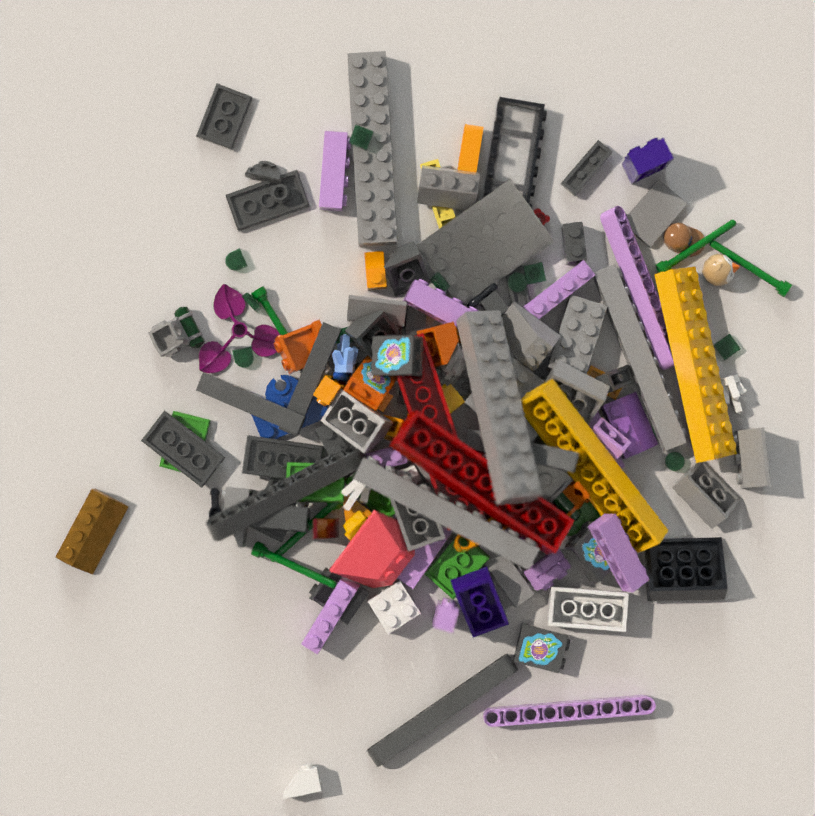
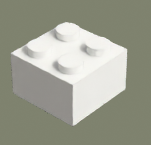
M400 580L367 601L387 634L421 614Z

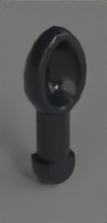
M491 284L479 295L475 296L467 304V308L469 306H477L483 299L498 289L497 284Z
M212 488L210 491L211 508L209 510V518L222 511L219 507L220 492L217 488Z

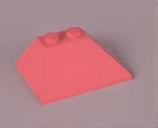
M374 510L330 568V572L371 588L390 586L414 557L415 549L408 551L397 519Z

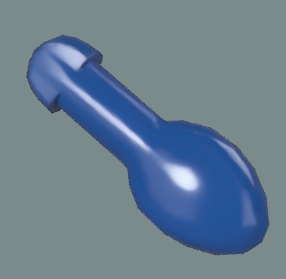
M333 373V378L338 381L348 382L352 376L346 373Z

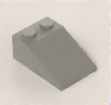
M513 302L502 316L509 349L521 363L535 371L561 335L516 302Z
M226 487V490L222 491L221 496L224 508L227 509L252 496L253 489ZM248 527L234 534L236 543L240 548L246 545Z

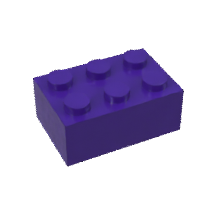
M656 137L649 140L642 148L637 146L629 150L622 166L632 185L666 169L674 158L665 139L661 138L658 140Z
M487 566L451 580L454 593L473 638L509 625Z

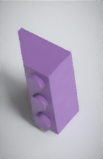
M636 392L601 406L606 421L631 441V444L621 455L622 459H627L658 445Z

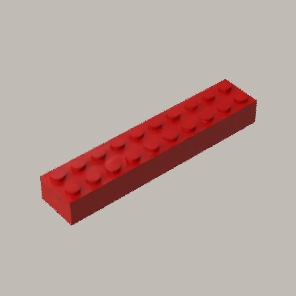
M424 333L415 335L423 337L422 376L396 375L408 414L417 410L459 439ZM429 474L435 495L438 496L441 493L449 497L448 502L454 505L456 502H459L466 506L465 511L471 514L476 511L484 515L483 510Z
M417 410L409 413L390 444V447L504 526L520 534V537L536 542V547L546 555L557 552L575 521L542 497H538L532 502L497 505L487 459Z

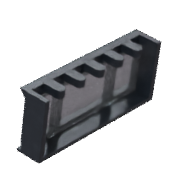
M499 97L482 198L508 179H511L527 203H530V196H534L535 185H532L533 177L536 178L538 174V166H535L536 159H540L541 148L538 147L539 140H543L544 129H541L542 121L545 122L547 110H544L545 104Z

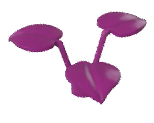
M223 284L215 295L213 307L215 314L220 319L230 317L234 322L231 328L232 336L223 347L216 341L207 342L201 347L199 351V370L204 373L220 372L229 365L231 355L225 349L234 338L242 339L245 335L252 338V350L261 357H268L277 352L274 347V339L280 335L279 332L269 325L257 326L254 330V335L247 331V326L234 318V316L241 315L245 309L243 296L227 284Z

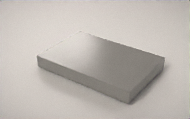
M658 179L627 215L634 235L650 248L686 207L687 203Z

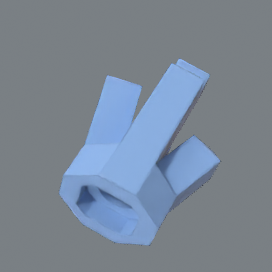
M346 334L340 336L337 350H334L331 355L335 365V372L352 374L355 372L359 349L355 346L350 347V336Z

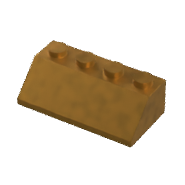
M91 489L55 558L93 575L129 506L97 489Z

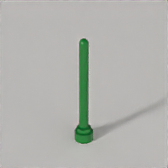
M728 221L669 261H660L655 265L657 271L661 273L671 270L673 266L735 227L736 221Z
M713 240L709 243L713 249L726 255L732 261L774 286L775 290L778 291L777 294L785 297L792 284L786 280L785 282L782 280L778 281L717 241Z
M262 286L252 292L253 299L262 304L279 334H287L288 332L267 299L268 292L265 287Z
M327 503L310 520L309 531L313 528V519L326 517L332 510H339L343 503ZM296 532L274 553L282 556L307 533Z
M257 541L252 549L251 555L257 558L266 557L331 588L337 586L336 581L269 551L264 543Z

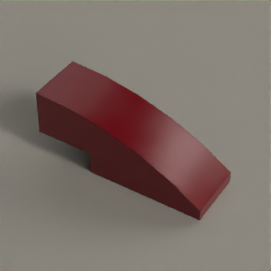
M339 518L313 519V539L339 537Z

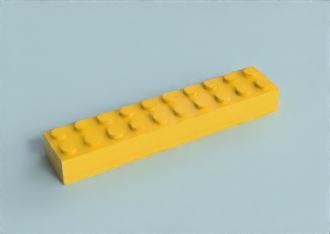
M696 267L677 268L654 274L696 463L737 454L736 443L733 438L732 425L729 420L728 407L725 402L724 389L721 384L719 367L717 366L711 330L707 321V312L704 308L703 294L700 290Z
M551 379L526 393L521 399L524 416L545 444L550 447L580 453L576 472H567L575 483L579 482L591 495L588 499L601 516L603 514H616L621 521L624 532L630 538L629 541L637 553L660 544L669 530L555 381Z

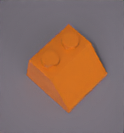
M454 322L417 331V335L424 333L434 366L448 364L459 341L458 330Z

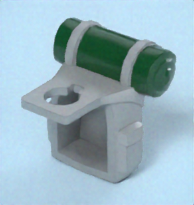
M188 307L178 308L172 320L168 322L165 320L161 321L148 332L153 345L161 357H170L180 352L181 347L187 345L194 349L199 348L205 342L203 334L200 332Z

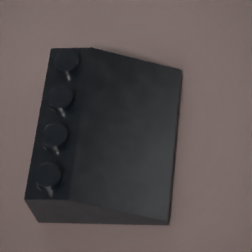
M722 537L663 539L660 544L645 550L646 574L650 579L646 582L648 601L725 599L728 587Z

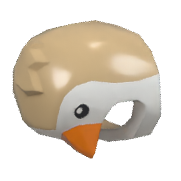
M715 254L704 262L702 274L710 284L723 286L733 279L735 272L740 266L732 262L724 254Z

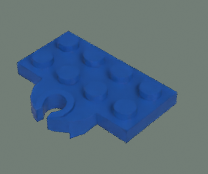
M281 375V379L286 382V388L282 391L278 390L275 386L276 380L273 378L266 387L265 396L267 400L287 408L298 380L293 376ZM314 396L302 428L320 421L329 406L321 405L316 401L317 397ZM252 415L260 437L277 439L289 434L278 429L279 426Z

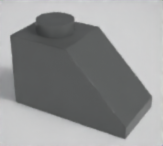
M629 365L595 377V379L610 386L608 393L636 382Z

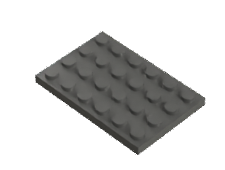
M508 179L421 241L416 247L451 296L463 302L462 305H466L488 286L500 281L555 241L512 180Z

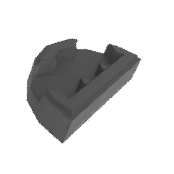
M260 161L259 164L249 167L245 172L247 178L282 184L280 169L276 164L269 161Z

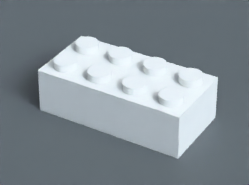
M551 586L549 588L547 625L626 632L629 593L624 591Z

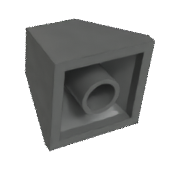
M414 241L396 248L384 265L395 296L408 292L414 280L422 279L428 283L430 282L421 254Z
M382 310L358 317L345 330L353 342L371 359L373 336H402Z

